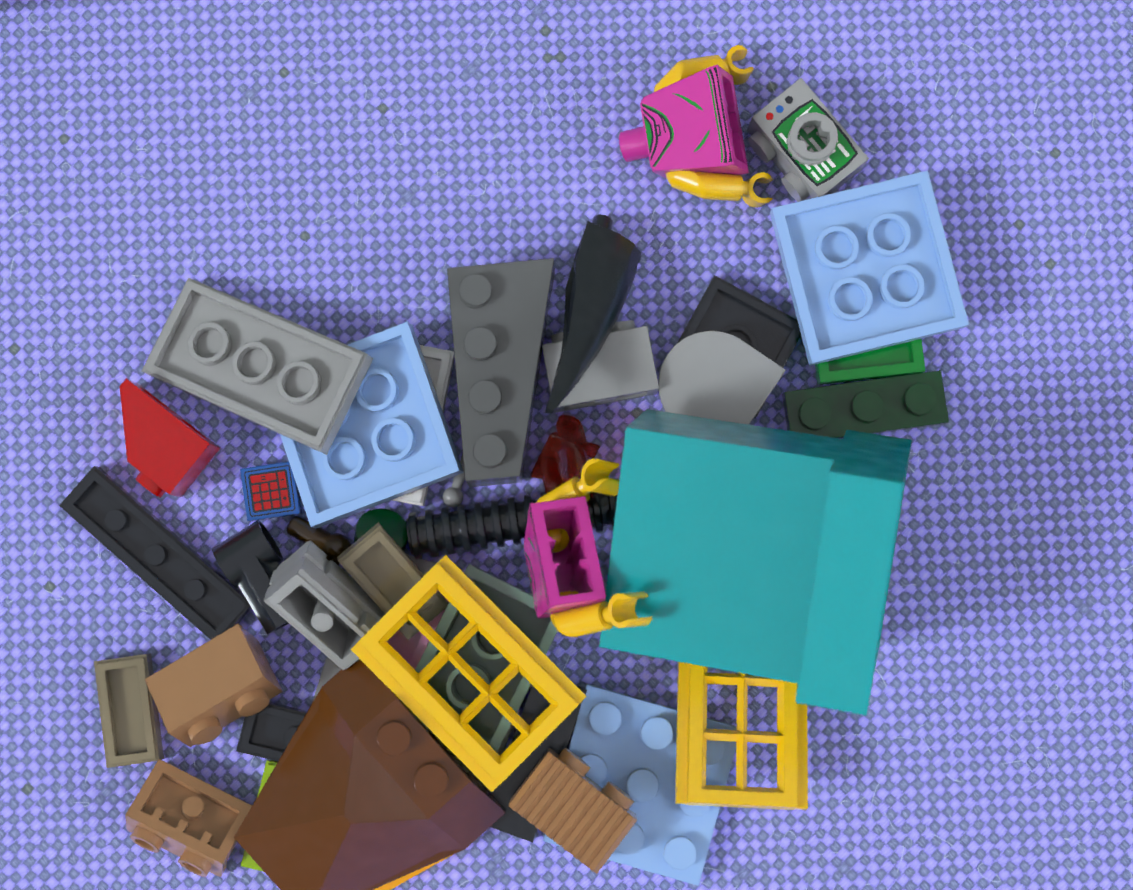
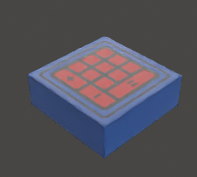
M289 462L240 469L247 521L252 522L303 514L300 493Z

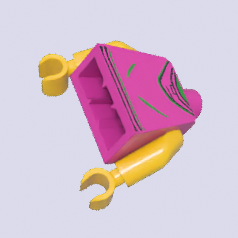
M736 45L727 52L724 59L715 54L678 61L655 85L653 93L642 98L640 106L644 126L620 132L619 145L625 161L631 162L649 157L652 171L666 178L672 188L702 199L739 201L742 197L747 205L755 208L762 207L772 201L773 198L758 197L753 190L754 182L770 183L773 181L770 174L760 172L746 181H743L741 176L742 174L749 173L734 85L745 83L754 68L739 69L734 66L732 61L743 60L748 50L742 45Z
M600 459L588 460L582 469L581 479L573 477L540 497L536 503H530L524 538V553L537 618L551 617L555 628L562 635L568 637H579L609 630L613 626L617 628L646 626L652 621V617L638 618L635 612L637 600L648 597V594L645 592L618 593L611 597L609 603L605 602L606 594L587 501L590 498L591 492L611 496L618 495L619 480L609 478L610 473L619 467V463Z

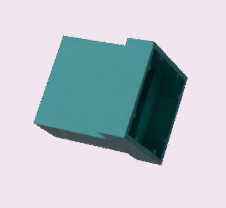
M646 409L625 430L605 602L609 603L611 597L618 593L645 592L648 594V597L637 600L635 612L638 618L652 617V621L646 626L629 628L613 626L612 629L601 631L599 647L798 683L795 703L867 716L880 646L912 440L846 430L844 438L839 439Z

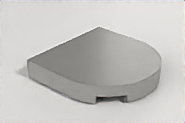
M719 331L699 332L681 340L667 354L659 372V397L665 412L749 425L786 370L731 334Z

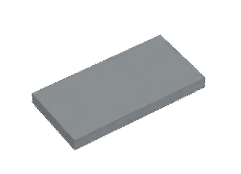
M188 278L142 372L327 455L373 358L365 352Z

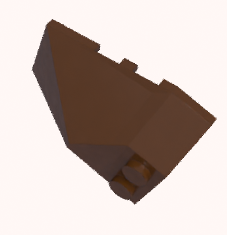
M358 659L349 668L341 669L321 687L234 838L280 890H373L466 849L506 813V810L471 771L466 773L416 715Z

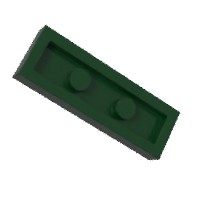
M941 370L787 391L782 394L787 431L841 439L844 438L846 430L877 434L949 423Z

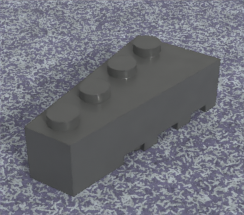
M554 258L447 268L465 481L469 487L522 483L540 372L542 345L546 333L548 310L555 276Z

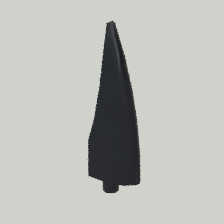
M603 214L594 216L592 222L587 221L566 284L561 355L545 413L552 414L577 385L601 350L626 301L637 272V265L642 256L641 251L632 241L612 230L613 220Z

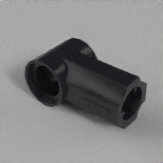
M257 520L214 546L212 552L229 582L235 588L239 587L268 635L289 624L263 601L270 586L272 574L281 564V561H283V556L270 532L260 520Z

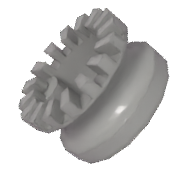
M817 112L806 113L798 117L792 124L787 138V150L791 153L792 158L798 160L799 164H807L808 166L819 165L826 161L832 154L838 141V132L834 122L826 115ZM806 126H809V128L815 126L818 129V136L827 139L826 147L816 152L808 151L807 142L798 140L800 130L806 128Z

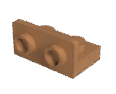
M158 759L125 814L126 829L132 833L130 839L142 848L158 853L163 848L179 856L178 863L188 871L202 877H206L209 872L221 877L227 868V860L237 844L234 836L252 805Z

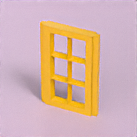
M447 555L436 563L350 649L491 792L587 697ZM437 591L469 621L449 643L417 613ZM408 620L440 651L419 673L387 642ZM477 631L510 662L490 685L457 653ZM448 660L481 692L460 715L427 683ZM519 672L551 703L530 725L498 695ZM489 702L521 733L501 755L468 724Z
M678 662L675 804L807 810L808 715L806 704L795 703L798 683L738 672L737 674L708 672V667ZM708 684L737 685V730L707 729ZM748 686L777 687V732L747 730ZM707 740L736 742V786L706 785ZM747 742L777 744V788L747 787Z

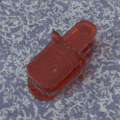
M570 415L559 416L556 422L557 432L550 434L530 474L531 477L543 480L546 494L573 477L581 479L585 463L590 459H594L600 448L598 444L587 442L583 425L578 419ZM594 492L590 493V498L587 501V503H589L593 499L595 495Z

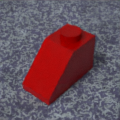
M126 378L119 387L127 462L140 471L135 478L136 481L157 497L161 498L165 492L169 495L182 497L219 451L220 447L140 384Z

